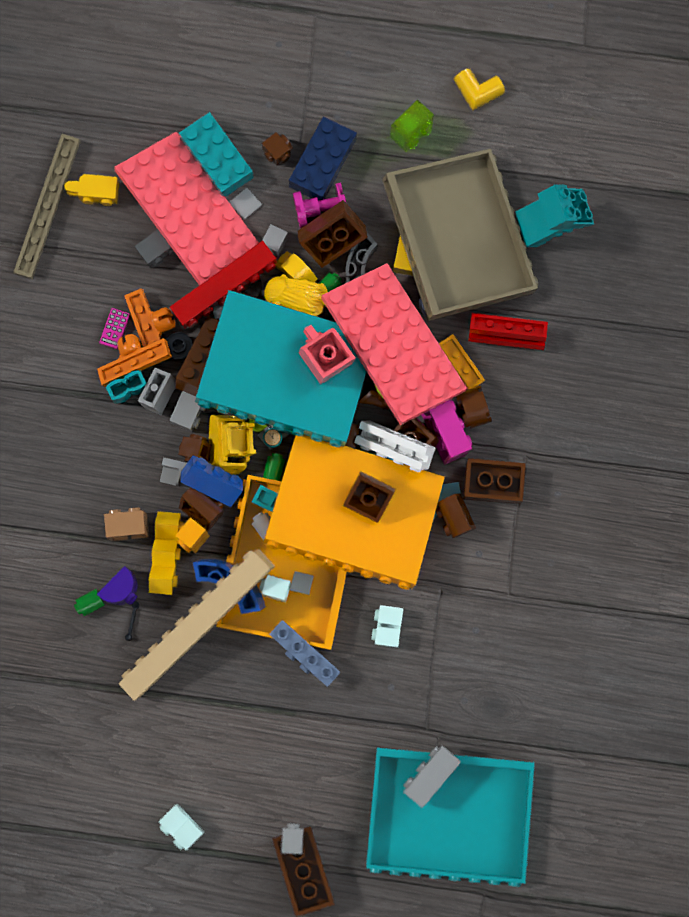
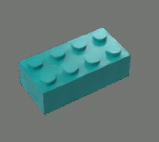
M210 112L179 132L181 140L222 196H228L254 178L253 171Z

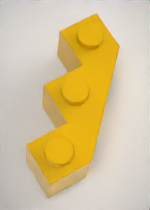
M157 512L155 540L152 548V567L149 575V593L172 595L173 588L178 585L176 567L177 560H180L181 549L177 543L179 539L175 535L184 526V521H181V513Z

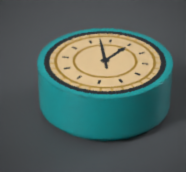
M270 428L265 431L263 441L266 446L276 448L282 443V434L279 430Z

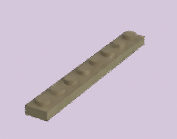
M61 134L13 272L16 275L33 280L64 190V185L67 182L80 144V139Z

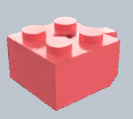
M312 325L304 329L303 332L308 339L306 340L307 344L300 348L299 355L320 384L353 364L355 356L334 328L329 329L323 334L321 332L317 333ZM324 353H326V355L329 354L330 358L325 357Z

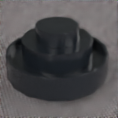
M182 332L171 334L166 339L172 356L171 359L182 361L186 359L193 345L191 338Z

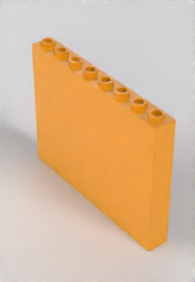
M295 435L263 543L267 544V547L277 550L280 548L286 550L285 552L290 555L300 554L310 561H322L326 566H339L346 572L352 573L355 571L361 573V576L365 578L375 577L385 584L394 583L401 589H413L417 582L445 477L425 470L416 472L409 469V465H399L394 463L393 460L348 446L333 447L329 444L330 442L323 440L322 442H317L306 435ZM360 471L396 488L378 523L343 506Z
M248 475L247 480H243L244 496L239 498L238 509H240V515L235 518L234 528H237L236 534L231 537L230 547L233 548L231 555L228 554L226 562L233 565L238 563L240 565L244 561L243 557L250 550L254 552L260 549L275 565L267 575L288 580L291 584L295 571L313 575L314 577L309 595L289 591L286 603L263 596L266 608L261 611L241 614L237 603L217 623L216 627L274 639L269 634L281 621H284L312 647L332 650L347 572L339 566L330 567L324 565L319 560H307L300 554L290 555L285 552L286 550L280 548L277 550L268 548L267 544L263 543V539L253 527L252 523L254 520L252 518L260 512L263 514L268 513L271 517L272 512L252 503V500L260 485L278 493L281 481Z

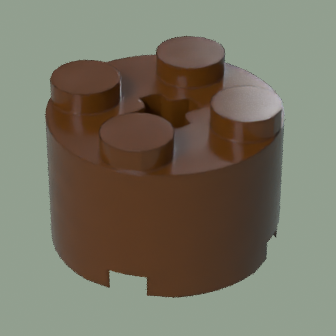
M481 385L468 389L456 396L459 408L465 411L462 417L466 427L470 426V429L492 422Z

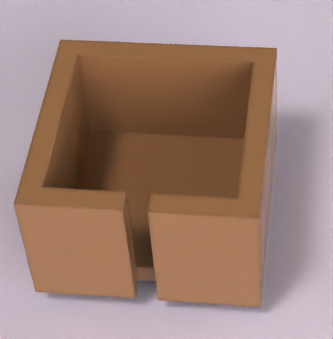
M129 508V512L110 510L109 514H104L106 538L110 541L128 540L130 535L132 539L149 538L147 514L140 510V508Z

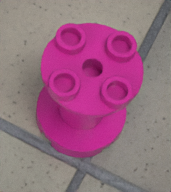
M341 182L335 183L337 197L318 201L317 197L302 200L300 191L293 193L300 229L307 225L308 218L320 216V212L329 210L342 200L346 202Z

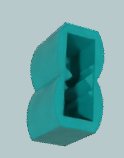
M133 371L127 374L124 379L112 381L106 386V389L114 404H119L127 401L132 395L141 394L147 382L141 371Z

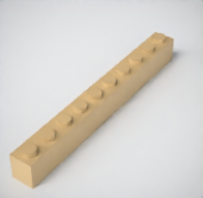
M260 549L254 552L250 550L243 557L244 561L240 565L238 563L229 570L231 574L227 578L222 577L215 584L217 588L213 592L209 590L202 597L203 601L199 605L196 603L188 610L190 614L186 618L183 616L175 623L177 627L173 631L168 630L161 637L163 639L162 642L159 644L156 642L148 649L150 653L146 657H140L135 662L136 667L133 670L128 669L121 676L123 680L119 685L134 701L149 690L275 567Z

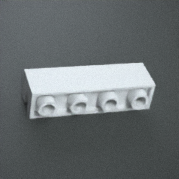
M370 420L361 421L359 428L362 429V433L356 436L354 442L361 445V449L366 451L373 450L377 452V456L383 458L390 457L394 463L409 465V469L416 472L429 469L435 447Z

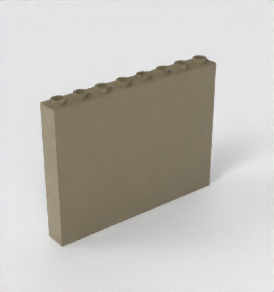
M491 149L386 173L382 181L428 321L530 295L538 289V280L532 272V262L527 257L526 245L521 239L520 227L515 222L514 209L509 204L508 191L504 189L503 177L501 172L498 171L497 159L492 154Z

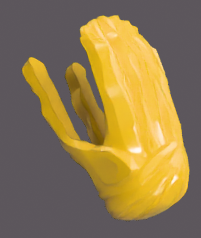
M282 274L280 277H274L269 280L264 296L267 302L318 317L323 313L325 307L321 297L328 290L323 283L319 284L305 279H289L286 275Z

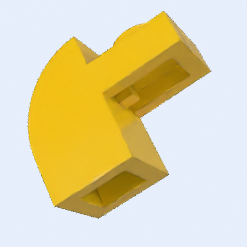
M286 251L275 264L290 279H305L313 282L317 280L311 269L295 253L291 254Z

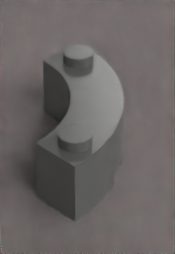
M368 233L366 239L351 248L346 263V283L365 274L369 259L377 251L378 244Z

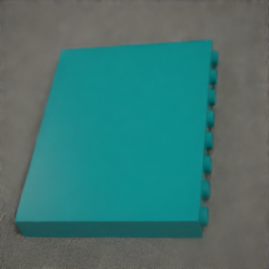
M228 290L195 403H198V406L202 408H215L223 414H228V412L236 414V417L239 419L247 420L249 418L255 420L254 422L259 425L269 424L274 429L280 431L286 429L292 431V434L296 436L306 435L317 442H322V440L330 442L331 446L340 448L345 446L366 369L336 322ZM310 325H312L317 333L321 332L322 334L334 328L355 356L352 365L322 384L318 382L299 355L300 348L307 344L306 340L308 339L303 331ZM324 353L325 357L330 358L329 354L326 355V353Z
M377 748L366 868L370 869L371 873H382V870L390 871L389 874L401 875L402 872H409V876L421 877V874H429V878L433 879L449 876V880L453 881L469 878V882L480 883L482 879L489 880L488 884L500 885V881L508 882L509 886L520 887V883L525 884L535 763L454 755L461 762L424 807L421 808L404 793L405 787L403 785L410 777L414 778L418 774L416 769L423 761L425 763L428 762L431 758L429 756L430 753Z

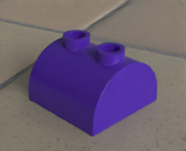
M124 566L97 595L114 605L126 603L131 605L138 598L136 595L138 588L136 576L130 569Z

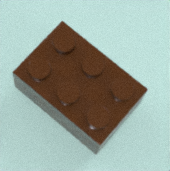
M344 200L298 230L300 245L321 268L368 237L365 224Z
M468 458L466 461L463 499L521 504L523 502L526 463Z

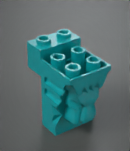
M555 184L538 193L539 200L515 212L526 247H538L553 237H560L563 233L572 232L573 229L594 225L593 215L589 209L584 190L567 188V185Z

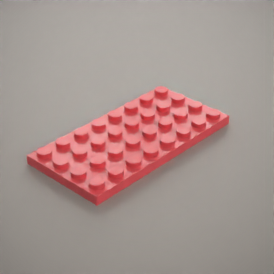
M177 132L115 166V172L199 285L259 243L225 196L220 194Z
M387 263L322 295L321 299L400 425L467 390L462 379Z

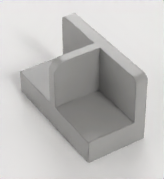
M163 457L160 482L190 489L191 487L181 483V471L187 463Z

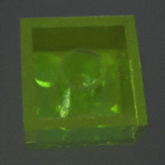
M417 99L391 125L390 138L405 152L409 149L413 150L419 144L418 140L422 136H428L432 131L434 114Z

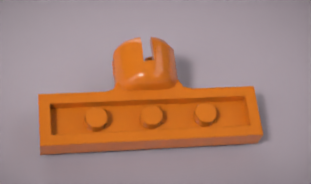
M142 288L124 295L143 347L160 340L163 332L176 326L175 319L172 320L173 314L167 307L154 312L151 311Z
M134 334L125 335L126 342H124L123 337H120L117 342L120 353L119 358L97 368L101 385L106 387L114 380L124 379L127 374L133 371H142L171 358L167 340L163 338L150 345L141 347L139 338Z

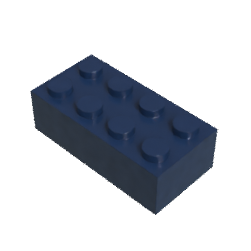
M323 116L289 179V188L297 192L300 191L301 194L309 198L317 197L318 201L324 200L356 142L357 133Z

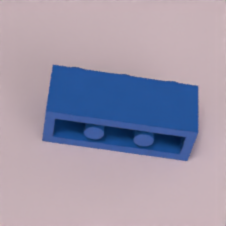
M194 455L181 471V483L229 507L234 504L243 491V480L240 477L232 475L221 467L214 466L205 459Z

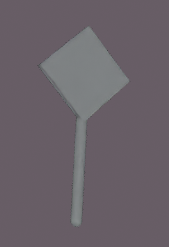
M248 188L231 201H228L244 220L262 206Z

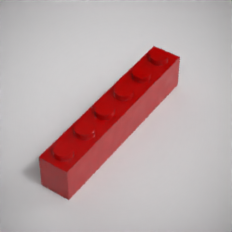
M262 240L171 305L170 309L184 328H191L198 323V319L203 315L204 317L210 315L214 311L213 308L218 304L220 306L224 305L228 290L241 293L245 289V285L250 282L251 284L256 282L263 272L273 270L276 267L277 259Z

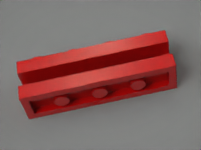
M472 313L468 341L544 350L548 322Z

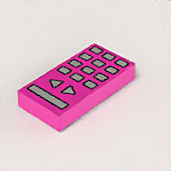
M111 308L99 342L101 345L118 350L117 342L120 337H123L130 313Z

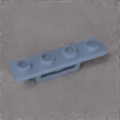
M281 621L269 634L287 650L285 652L286 656L292 661L297 659L301 663L299 667L306 674L311 672L327 687L340 674L337 668L284 621Z

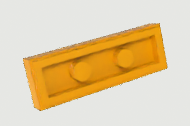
M453 334L439 343L467 387V390L485 382V379Z

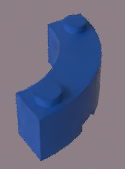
M216 559L197 560L193 562L196 582L207 581L217 583L222 577L227 578L231 574L229 570L234 565ZM257 585L238 602L241 614L261 611L266 608L263 596Z

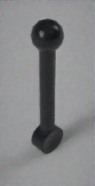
M137 601L132 603L133 611L128 634L125 635L126 641L132 640L131 634L135 615L140 607Z

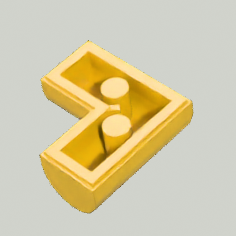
M465 69L454 78L455 83L472 111L505 93L503 83L498 76H494L479 85L472 71Z

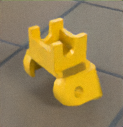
M211 415L209 420V444L212 445L209 454L210 464L219 466L232 475L243 472L247 467V462L250 461V456L256 454V450L253 448V427H255V423L245 422V420L233 415ZM228 457H244L238 460L239 463H227Z

